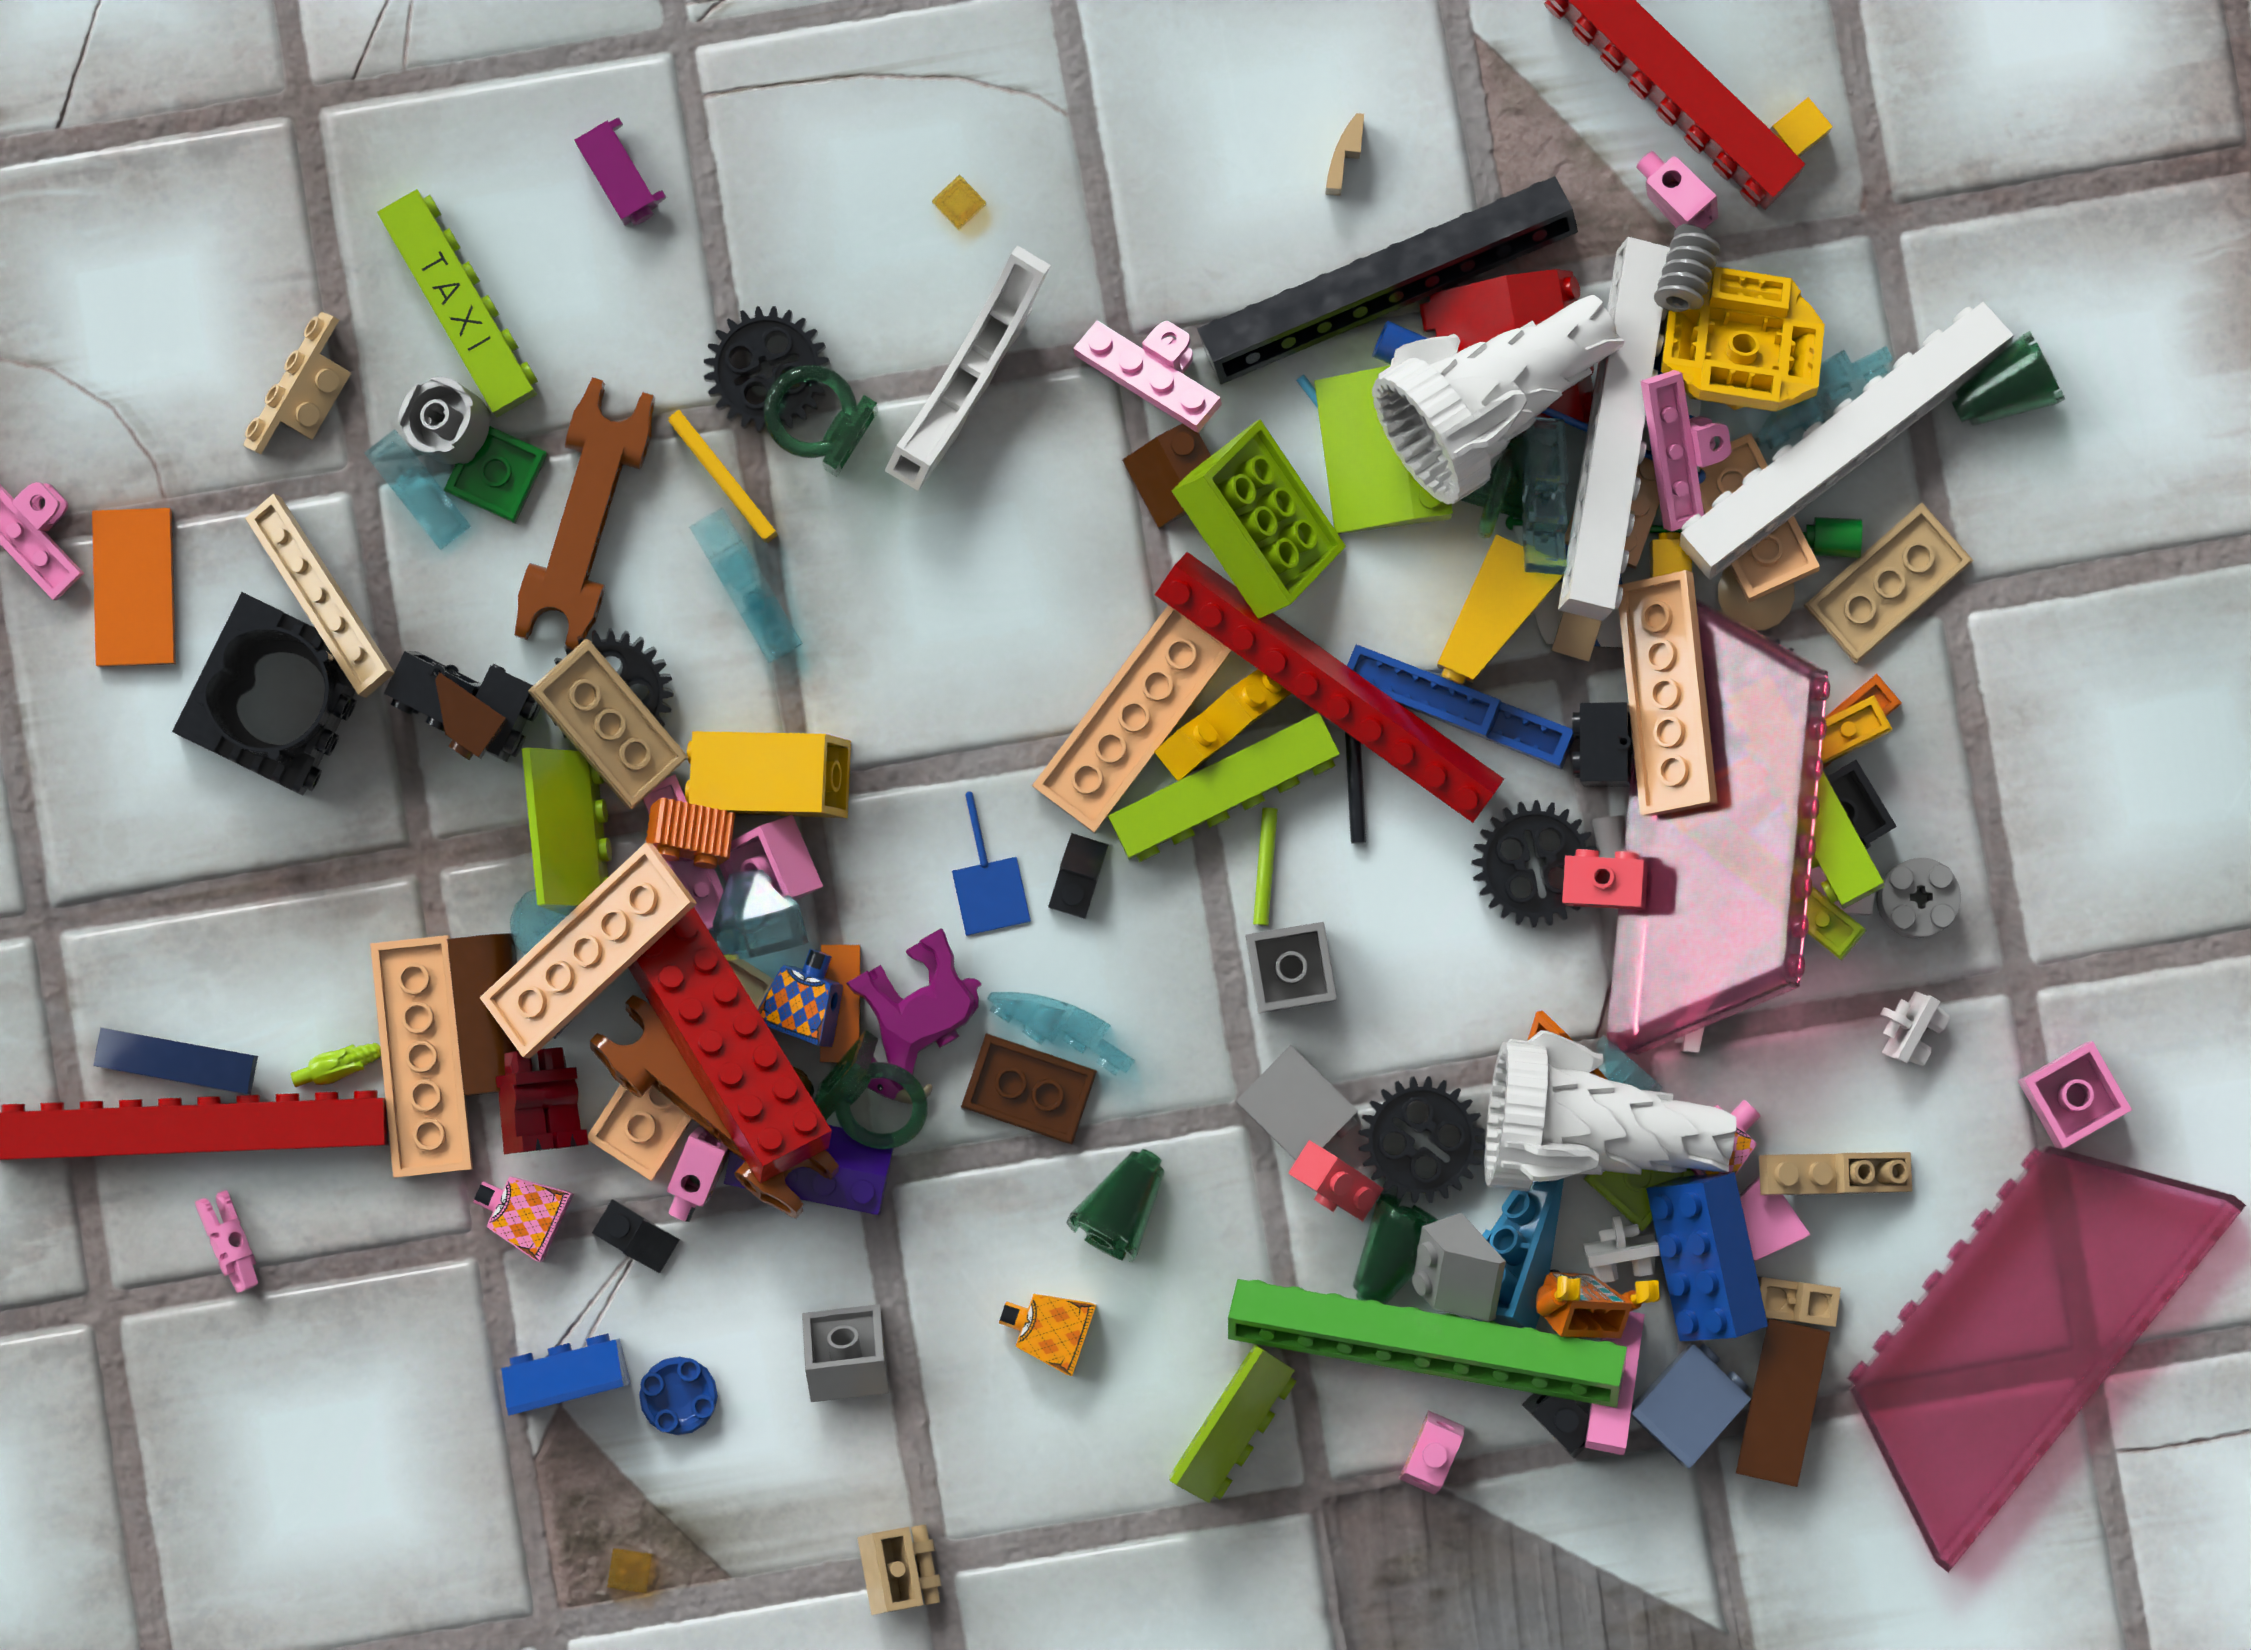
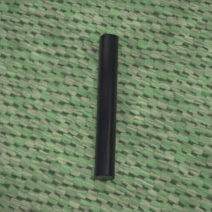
M1345 732L1351 844L1366 843L1361 743Z

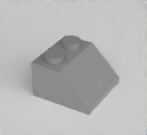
M1462 1213L1422 1226L1412 1285L1415 1291L1420 1296H1423L1433 1309L1490 1322L1495 1320L1506 1261Z
M880 1304L802 1313L805 1372L811 1402L889 1393L887 1358Z

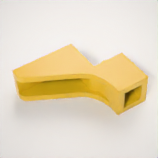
M1257 669L1228 689L1200 715L1179 728L1154 753L1174 778L1179 781L1199 768L1222 747L1292 693Z

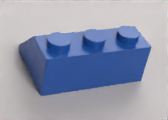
M607 1333L587 1338V1347L572 1350L571 1344L567 1343L548 1348V1357L534 1360L533 1354L528 1353L509 1358L511 1366L501 1368L508 1416L630 1385L620 1338L610 1341L609 1334Z

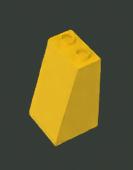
M1496 534L1437 663V667L1443 669L1441 677L1463 685L1465 680L1473 683L1563 579L1565 565Z
M692 731V741H689L687 746V760L691 764L690 780L685 785V798L688 803L726 810L735 814L848 818L851 740L828 734Z

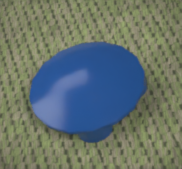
M680 1356L664 1359L651 1367L641 1380L639 1393L641 1410L649 1423L661 1432L674 1435L693 1433L704 1426L715 1411L718 1398L715 1380L708 1369L694 1359Z

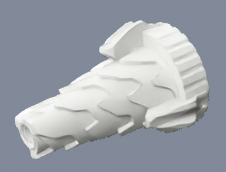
M1590 295L1573 302L1538 325H1535L1532 320L1520 329L1517 328L1504 332L1487 342L1476 343L1458 353L1460 339L1455 334L1418 340L1397 348L1394 358H1392L1391 366L1378 374V378L1375 380L1372 388L1374 407L1387 439L1413 478L1438 501H1443L1448 505L1454 504L1485 485L1491 478L1492 468L1505 451L1510 440L1530 428L1536 421L1535 417L1544 412L1547 407L1563 395L1562 392L1592 374L1591 366L1622 348L1624 340L1617 334L1614 321L1603 307V302L1595 295Z
M1540 1030L1528 1041L1509 1039L1508 1042H1503L1500 1047L1493 1074L1487 1114L1484 1154L1485 1182L1488 1187L1529 1191L1533 1181H1554L1576 1174L1602 1175L1604 1171L1641 1175L1642 1169L1679 1173L1686 1172L1687 1168L1728 1173L1729 1160L1734 1146L1736 1117L1716 1107L1673 1100V1094L1640 1090L1632 1085L1614 1082L1591 1074V1071L1603 1064V1054L1594 1053L1587 1047L1555 1033Z

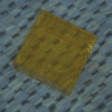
M960 174L932 200V204L958 231L987 205L986 201Z
M613 1548L607 1588L647 1593L653 1553Z

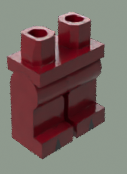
M563 1047L540 1049L537 1052L539 1071H533L531 1058L522 1057L519 1051L505 1053V1075L496 1076L497 1088H500L499 1105L504 1155L589 1145L587 1129H581L577 1105L579 1092L575 1079H578L577 1067L566 1068Z

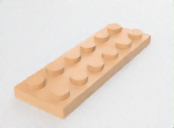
M1684 570L1618 585L1623 588L1619 616L1640 815L1651 817L1718 804L1693 572Z
M1168 605L1033 783L1032 787L1095 833L1153 757L1154 751L1162 745L1232 650Z
M646 842L491 986L480 999L521 1056L531 1058L689 912L697 902L656 847Z
M449 935L370 943L393 1178L473 1169L467 1102L463 1092L447 939H450Z
M717 943L758 1010L774 979ZM620 1084L590 1130L588 1141L650 1181H653L689 1126L692 1118L653 1086L640 1098L633 1095Z

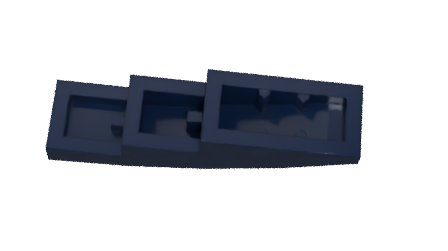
M100 1027L93 1066L251 1095L258 1056Z

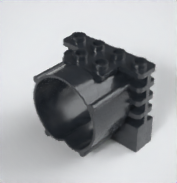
M241 592L172 732L303 796L307 789L312 791L318 783L322 773L318 766L324 754L330 756L339 739V735L335 732L341 720L347 721L355 708L357 700L352 698L355 689L315 627ZM274 653H292L304 657L317 667L325 683L324 701L315 722L303 735L285 745L269 744L254 737L241 722L237 711V704L241 696L252 690L255 686L256 664L263 657Z

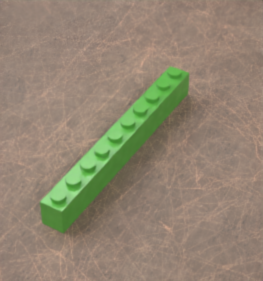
M1237 1279L1228 1315V1339L1616 1408L1618 1406L1626 1364L1627 1347L1610 1341L1597 1342L1577 1337H1561L1557 1334L1540 1332L1531 1327L1517 1328L1500 1325L1495 1321L1487 1322L1465 1319L1450 1313L1437 1314L1425 1312L1415 1307L1402 1308L1385 1305L1376 1300L1362 1301L1345 1298L1336 1293L1322 1294L1306 1291L1296 1286H1276L1261 1280L1248 1281Z

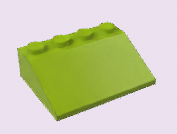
M1391 365L1314 380L1333 524L1338 534L1451 519L1453 514L1452 504L1448 505L1443 501H1438L1413 478L1412 474L1405 468L1401 459L1395 453L1379 422L1373 403L1372 388L1375 380L1378 378V374Z
M1261 419L1252 423L1197 466L1172 490L1179 504L1185 510L1258 619L1291 605L1346 547Z
M522 748L537 905L567 916L609 877L607 861L612 860V848L609 838L604 836L603 823L608 821V809L605 799L600 797L599 784H603L604 780L579 751Z
M1254 1344L1169 1475V1481L1207 1503H1210L1213 1497L1220 1500L1233 1481L1227 1477L1228 1473L1235 1463L1242 1467L1254 1448L1248 1442L1256 1430L1263 1434L1274 1418L1275 1413L1270 1411V1408L1278 1397L1285 1400L1297 1380L1291 1377L1295 1370Z

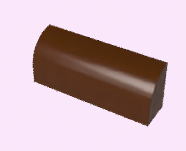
M489 934L447 939L464 1095L473 1096L499 1093L500 1088H497L496 1076L505 1075V1053L518 1050L480 997L517 963L514 934Z
M1768 1318V1326L1765 1332L1736 1474L1798 1487L1830 1332Z

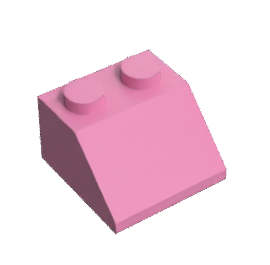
M793 815L760 825L732 840L729 859L719 865L743 923L794 902L823 887Z

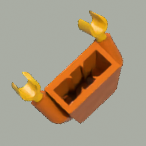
M1553 1269L1546 1275L1543 1286L1537 1291L1536 1310L1561 1337L1621 1339L1630 1312L1640 1308L1642 1303L1658 1302L1660 1300L1659 1280L1635 1282V1290L1619 1294L1593 1275L1561 1273L1559 1270Z

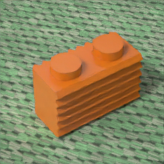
M660 798L650 807L646 842L653 844L665 861H678L680 857L694 860L693 865L696 867L715 869L717 865H721L730 857L735 813L698 806L688 802L675 801L674 799Z

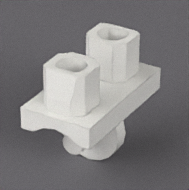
M1915 991L1909 1002L1901 999L1895 1011L1884 1007L1880 1015L1889 1020L1883 1034L1890 1038L1882 1053L1904 1063L1909 1061L1924 1066L1931 1055L1932 1047L1920 1041L1924 1031L1928 1028L1939 1034L1945 1029L1950 1019V1016L1938 1006L1941 1001L1930 995L1926 996Z
M1620 1215L1612 1217L1613 1228L1599 1231L1600 1241L1583 1244L1589 1267L1593 1268L1596 1277L1604 1283L1619 1279L1616 1263L1631 1261L1634 1276L1652 1275L1655 1273V1256L1660 1255L1659 1246L1655 1241L1653 1231L1639 1234L1638 1225L1623 1226Z

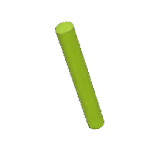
M1262 808L1253 917L1254 925H1269L1277 808Z

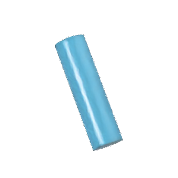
M1302 375L1296 381L1318 408L1315 388L1306 376Z

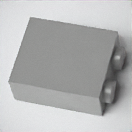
M1291 1045L1235 1101L1294 1160H1297L1309 1140L1330 1152V1149L1326 1146L1329 1140L1335 1134L1342 1139L1358 1123L1353 1118L1358 1110Z

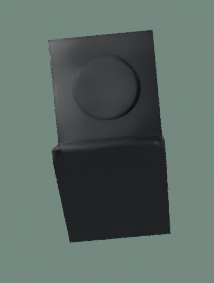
M1071 833L1059 867L1060 870L1048 908L1086 919L1109 844Z
M614 1199L611 1200L592 1232L594 1235L623 1251V1254L658 1273H661L680 1241L679 1238Z

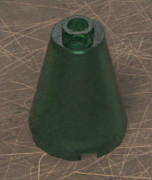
M2031 331L2020 336L1955 391L1958 399L1954 400L1952 404L1962 423L1969 420L1972 426L2052 406L2066 400L2062 390L2054 393V391L2060 388L2038 343L2029 345L2030 342L2035 340Z
M1142 1149L1140 1153L1132 1151L1070 1213L1066 1222L1067 1225L1075 1233L1079 1227L1083 1229L1087 1234L1085 1241L1103 1253L1121 1261L1127 1255L1128 1261L1133 1262L1138 1255L1165 1173L1164 1169L1160 1166L1162 1160L1154 1153Z
M1380 1194L1376 1201L1353 1282L1354 1289L1358 1291L1356 1297L1359 1300H1376L1385 1305L1388 1304L1413 1276L1422 1226L1439 1221L1436 1217L1416 1205H1413L1412 1208L1404 1205L1399 1206L1402 1198L1399 1200L1394 1195Z

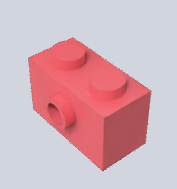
M1576 849L1575 856L1565 855L1562 903L1573 907L1645 910L1648 863L1643 859H1638L1639 853L1616 851L1615 858L1599 857V851Z
M1310 1140L1288 1172V1174L1317 1192L1314 1198L1315 1201L1332 1212L1338 1206L1362 1222L1384 1189Z

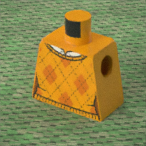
M1033 1294L1029 1308L1006 1301L999 1324L1021 1331L1016 1343L1017 1348L1072 1376L1096 1304Z

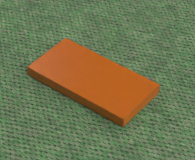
M172 509L93 510L96 666L176 664Z

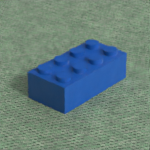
M1735 1172L1677 1177L1646 1188L1679 1341L1738 1338L1767 1327L1768 1323Z

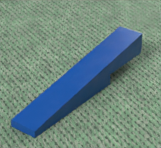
M1357 644L1347 664L1350 669L1404 707L1558 769H1563L1575 739L1571 728L1503 703L1500 699Z

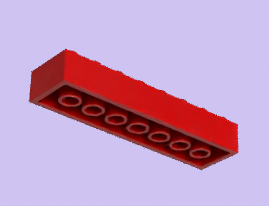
M1546 0L1544 3L1545 7L1558 19L1564 16L1574 26L1572 29L1573 34L1584 45L1589 46L1592 43L1602 53L1600 59L1611 71L1617 73L1620 70L1630 80L1628 86L1639 98L1645 100L1648 97L1658 107L1656 113L1667 125L1672 127L1676 124L1686 134L1684 140L1694 151L1699 154L1704 151L1714 161L1711 165L1722 178L1727 181L1732 178L1742 187L1739 191L1740 194L1753 207L1756 208L1760 205L1766 210L1798 178L1806 164L1636 0Z
M693 907L631 964L628 969L761 1184L828 1149L832 1130L706 925Z

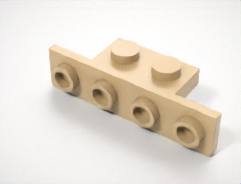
M320 312L318 317H314L309 321L304 331V341L299 349L293 351L286 360L284 366L286 371L278 384L273 385L265 397L266 406L259 418H254L248 425L245 432L246 440L243 446L258 454H262L280 422L313 440L351 375V372L320 354L338 324L339 319Z

